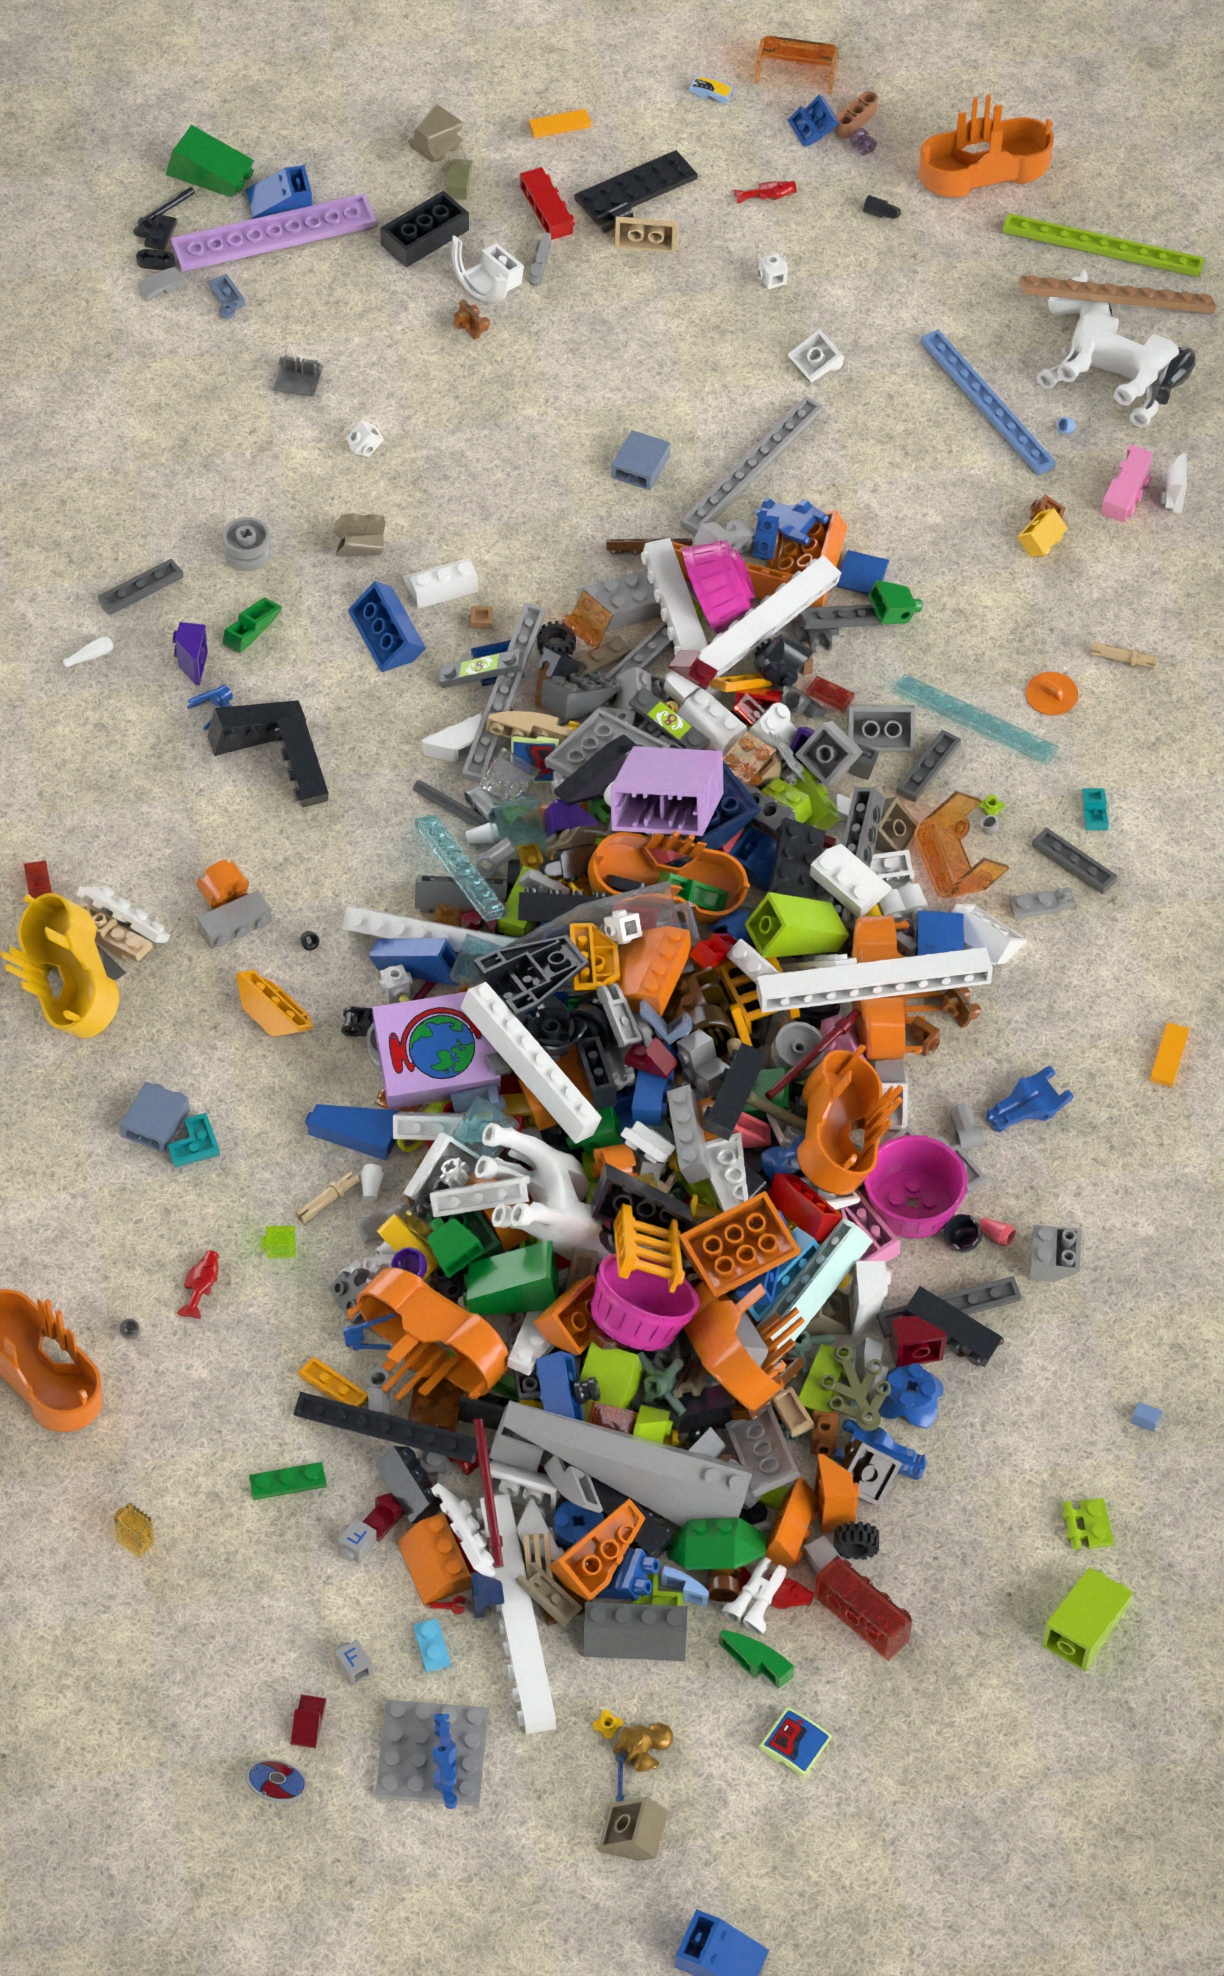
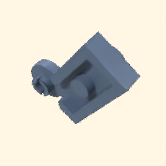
M228 274L209 280L210 289L222 304L219 308V315L222 318H232L235 315L236 309L246 306L244 297Z

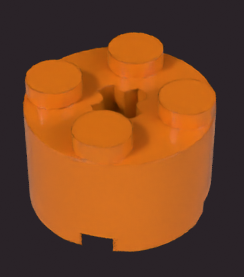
M227 860L216 862L204 871L206 876L202 880L199 877L196 882L197 889L212 909L219 908L248 894L246 891L249 888V881L233 860L229 863Z
M618 1144L593 1150L595 1163L591 1164V1172L594 1178H598V1181L605 1162L638 1179L637 1173L633 1174V1166L636 1165L632 1149L628 1145Z

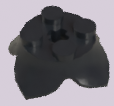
M554 995L537 1008L533 1017L528 1014L517 1017L549 1056H566L569 1053V1049L582 1037L587 1028V1023L583 1019L578 1017L571 1019L566 1005Z

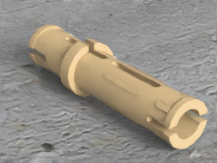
M1096 641L1093 642L1091 655L1131 663V666L1134 667L1135 665L1155 669L1158 658L1157 655L1142 653L1138 649L1133 651Z
M349 1170L338 1181H332L325 1191L295 1212L297 1219L300 1220L302 1218L300 1222L305 1225L337 1198H343L346 1191L359 1183L357 1175L352 1176L354 1172Z

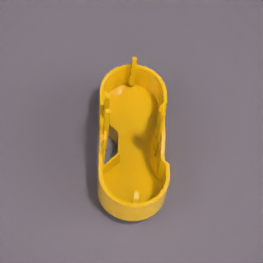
M47 893L36 899L32 898L29 894L25 895L23 900L30 904L24 911L18 927V939L22 952L10 946L11 955L4 951L0 953L2 958L22 967V970L9 964L4 966L5 970L26 980V982L20 981L22 988L38 996L44 1016L49 1024L79 1039L92 1038L101 1033L110 1024L119 1005L117 982L107 977L95 944L97 932L95 922L91 914L84 907L59 894ZM52 969L59 970L64 983L58 999L53 994L47 977Z

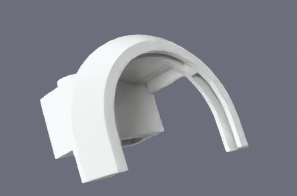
M455 235L453 236L451 250L454 268L462 285L471 295L486 303L498 304L505 299L509 290L522 284L524 265L498 243L482 250L480 263L465 271L461 258L462 241Z

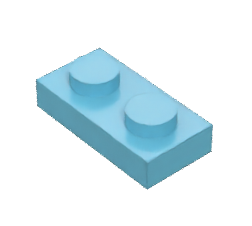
M438 1618L413 1624L426 1673L451 1667Z

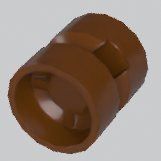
M742 1566L736 1569H709L708 1576L710 1578L708 1579L707 1590L711 1600L733 1602L739 1596V1580L741 1579Z

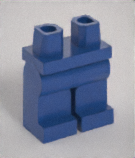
M627 1548L620 1565L617 1566L612 1575L610 1583L595 1597L638 1601L639 1596L650 1595L652 1582L646 1577L647 1574L658 1573L660 1568L659 1561L655 1557L647 1556L643 1549Z

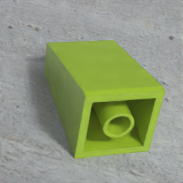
M768 892L744 924L763 958L837 952L849 937L832 903Z
M593 1341L591 1342L579 1380L584 1382L588 1378L595 1376L599 1384L601 1399L595 1402L589 1400L586 1404L582 1405L585 1422L622 1431L644 1374L638 1355L617 1348L602 1350Z
M1089 1567L1046 1623L1041 1646L1086 1672L1130 1605L1133 1592L1125 1584L1117 1583L1108 1578L1102 1571Z

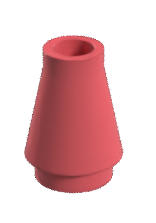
M986 1217L979 1224L981 1231L1000 1246H1009L1014 1240L1016 1230L1012 1228L1011 1224L990 1220Z

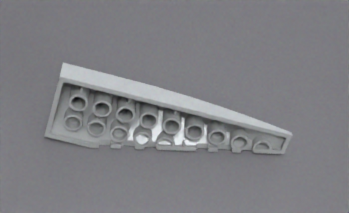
M513 1401L508 1403L502 1424L504 1427L680 1527H683L691 1519L739 1518L752 1476V1469Z

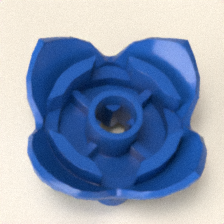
M805 1134L795 1138L789 1148L776 1146L761 1153L763 1171L771 1179L770 1189L775 1173L794 1174L795 1170H797L798 1172L795 1175L799 1178L806 1177L797 1160V1148L805 1139Z
M918 1363L888 1370L886 1381L891 1385V1393L885 1397L878 1411L880 1416L887 1419L905 1416L911 1424L917 1427L930 1428L937 1417V1399L942 1397L944 1393L942 1382L932 1373L923 1369ZM884 1386L883 1392L888 1390L886 1386Z

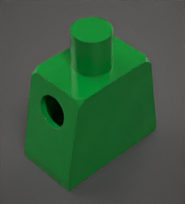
M876 580L868 594V598L881 624L908 623L914 613L920 612L923 607L921 599H913L909 588L899 584Z
M613 1106L596 1110L602 1119L593 1136L576 1144L570 1136L566 1137L569 1148L574 1150L583 1147L588 1156H594V1149L624 1144L623 1137L621 1136L620 1119Z
M439 1217L430 1223L429 1227L433 1233L427 1237V1240L447 1278H450L485 1252L478 1238L456 1219H451L445 1224L442 1218Z

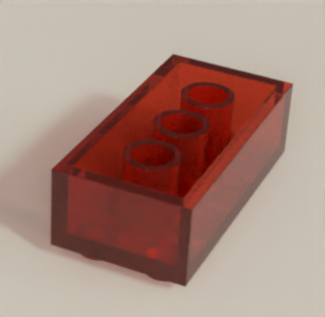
M837 1555L816 1574L814 1598L885 1659L890 1661L909 1642L913 1621L911 1615L904 1608L896 1606L888 1594L876 1589L868 1577L861 1576L855 1571L849 1561L842 1560Z

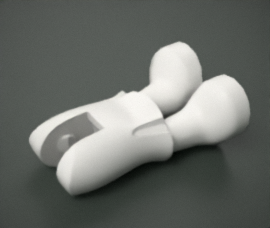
M767 1557L759 1561L751 1578L742 1587L743 1591L737 1599L726 1604L721 1610V1613L729 1620L741 1623L751 1599L754 1600L755 1603L745 1616L743 1625L758 1635H763L766 1629L763 1619L764 1612L767 1606L771 1605L772 1597L783 1582L787 1568L779 1565L770 1581L764 1579L763 1577L771 1564V1559Z

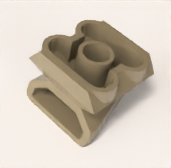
M435 104L414 129V136L408 140V143L412 149L432 163L434 161H441L444 159L446 152L457 150L459 143L463 141L457 134L462 130L463 123L444 108Z
M342 514L335 522L334 533L341 538L335 557L381 555L384 550L383 533L386 523L384 516L378 514Z

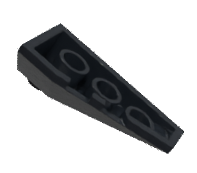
M625 734L610 741L556 787L554 794L567 805H572L594 799L595 795L605 793L606 788L615 781L633 746L638 745Z

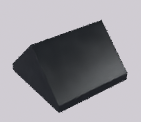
M465 1392L460 1398L459 1421L474 1424L473 1420L483 1419L484 1427L498 1430L506 1405H508L509 1401L517 1403V1400L490 1393L479 1396L477 1399L469 1398L470 1393Z

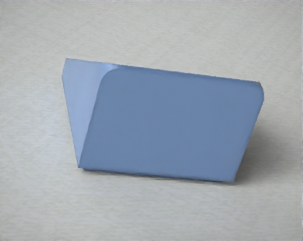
M1139 1402L1132 1415L1131 1424L1154 1432L1162 1410Z

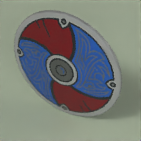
M261 1760L252 1764L246 1773V1782L250 1789L258 1796L269 1801L279 1803L293 1802L300 1799L307 1790V1780L303 1773L296 1767L283 1761Z

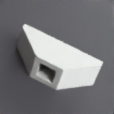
M478 714L474 717H469L461 723L449 726L443 731L422 739L423 755L451 762L467 757L482 716Z
M534 1499L529 1500L516 1529L520 1549L525 1559L523 1535L550 1533L553 1563L564 1551L561 1547H557L555 1533L552 1527H547L545 1523L546 1515L541 1506L537 1507ZM534 1539L530 1540L532 1562L536 1563ZM540 1539L542 1567L546 1568L544 1539Z

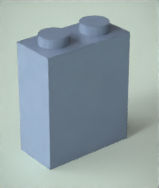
M631 430L612 463L611 478L650 491L670 457L671 443Z
M145 1082L120 1124L122 1137L164 1153L168 1147L167 1144L171 1142L189 1111L188 1097L180 1092L167 1090L159 1084Z

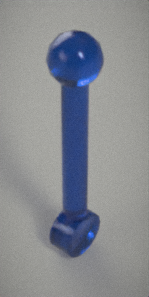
M623 1754L616 1756V1762L618 1763L616 1802L624 1800L622 1795L623 1763H625L626 1757Z

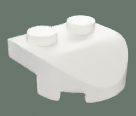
M909 850L873 854L870 869L892 887L891 889H898L912 884L914 870H912Z
M639 1121L635 1123L632 1129L625 1127L621 1133V1136L626 1139L624 1142L626 1145L634 1150L640 1148L646 1152L644 1157L655 1164L657 1161L666 1163L676 1148L668 1139L653 1129L650 1130Z

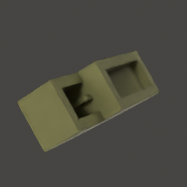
M452 160L446 186L447 194L451 198L467 200L473 160Z

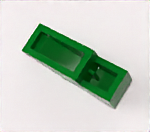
M266 597L262 598L239 613L238 621L224 630L222 644L238 653L242 652L274 621L282 610V606Z
M660 871L654 893H662L668 884L681 886L682 888L676 897H681L690 903H695L700 908L710 911H724L729 895L728 891L669 872Z
M722 1630L719 1633V1644L753 1678L762 1672L778 1689L793 1678L794 1665L769 1646L739 1633Z

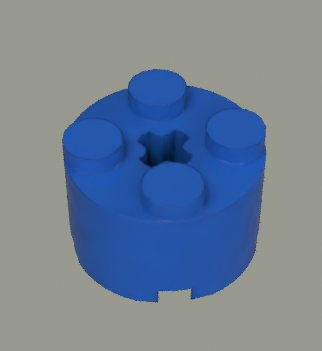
M745 909L741 911L735 910L721 918L710 928V932L729 933L737 941L742 939L754 949L756 948L744 925L751 916Z
M570 1500L563 1503L554 1515L555 1542L558 1548L561 1547L564 1552L567 1551L604 1520L603 1513L580 1507Z

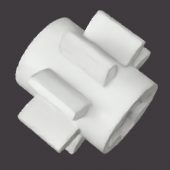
M460 1158L456 1160L449 1159L441 1167L444 1174L440 1176V1179L444 1184H448L450 1188L454 1186L461 1187L470 1178L467 1172L471 1169Z

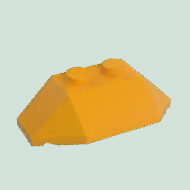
M570 923V939L589 961V965L572 979L573 991H597L599 986H608L619 981L620 969L617 944L605 933L598 930L594 923Z
M254 969L237 973L236 978L242 1008L249 1014L251 1019L264 1028L267 1034L274 1037L307 1031L313 1028L310 1015L278 985L265 977L259 976V973Z

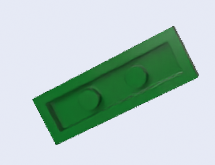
M323 1462L249 1475L253 1500L327 1487Z

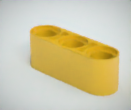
M393 1214L377 1230L380 1236L396 1253L402 1248L413 1247L425 1256L427 1272L423 1280L439 1266L435 1255L396 1214Z

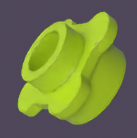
M989 794L985 800L979 801L978 807L982 809L984 814L996 816L1000 810L1005 809V803L1000 802L996 795Z

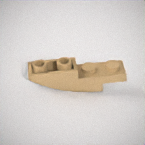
M507 711L489 714L485 728L486 731L495 735L511 739L514 736L531 737L534 739L541 736L559 739V745L574 732V730L557 725L558 717L527 711Z
M85 902L80 904L91 914L97 927L95 941L119 958L124 960L126 957H129L138 962L153 948L151 941L118 925L114 917Z

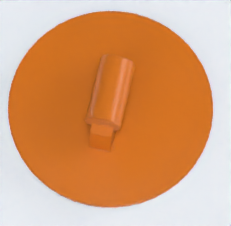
M1044 672L1036 675L1029 681L1026 688V698L1031 707L1036 711L1046 715H1060L1068 712L1075 706L1078 700V688L1071 678L1062 673Z

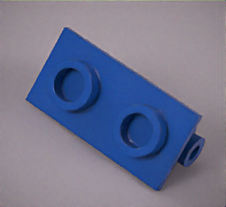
M758 514L752 557H757L761 560H774L780 517Z

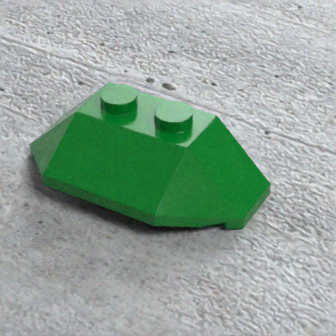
M740 1518L691 1519L671 1535V1546L668 1548L666 1556L667 1559L673 1560L677 1565L686 1570L736 1569L751 1563L757 1558L765 1557L769 1538L766 1533Z

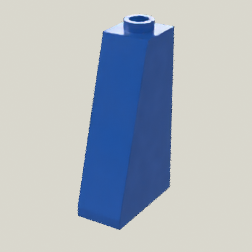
M446 938L377 939L369 954L370 959L379 971L385 970L390 966L402 964L405 972H410L412 978L450 986H457L465 971L464 965Z
M316 1104L313 1112L308 1113L305 1125L308 1128V1135L387 1161L397 1139H393V1115L400 1111Z

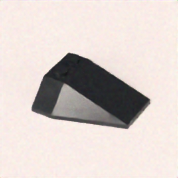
M568 935L494 950L475 959L474 964L483 983L487 982L516 1017H519L538 1008L589 965V961Z

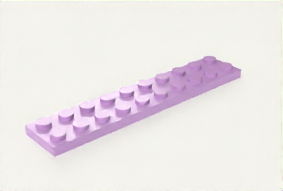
M364 193L173 237L170 240L181 271L184 272L377 227V220Z

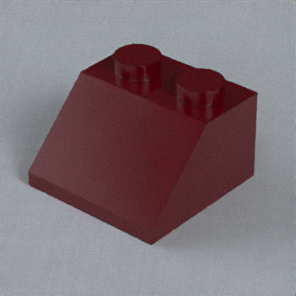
M900 1316L893 1319L889 1347L895 1367L943 1360L947 1338L946 1332L917 1316Z

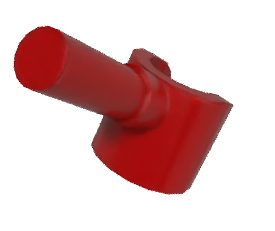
M459 1595L454 1597L452 1602H430V1609H450L454 1614H462L465 1607H459L456 1603L465 1604L466 1598Z

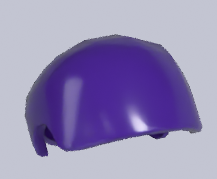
M413 1247L402 1248L395 1253L391 1261L392 1268L409 1271L420 1276L422 1279L427 1272L425 1256Z

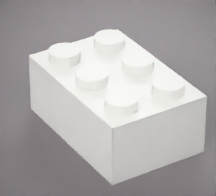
M440 1132L403 1194L416 1201L420 1196L439 1187L448 1186V1184H444L440 1179V1176L444 1174L441 1167L447 1160L460 1158L463 1162H466L471 1169L467 1172L469 1175L475 1172L476 1164L482 1156L450 1135ZM423 1202V1206L427 1209L428 1207L432 1206L431 1204Z

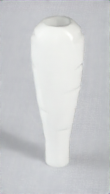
M100 637L62 661L64 666L68 668L74 664L110 653L114 646L109 637Z

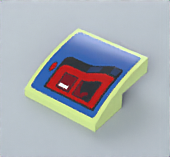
M514 736L511 739V781L530 783L552 782L555 770L545 765V758L559 746V739L538 736L536 739Z
M786 1707L759 1745V1748L777 1763L783 1762L797 1775L804 1777L833 1736L804 1715Z

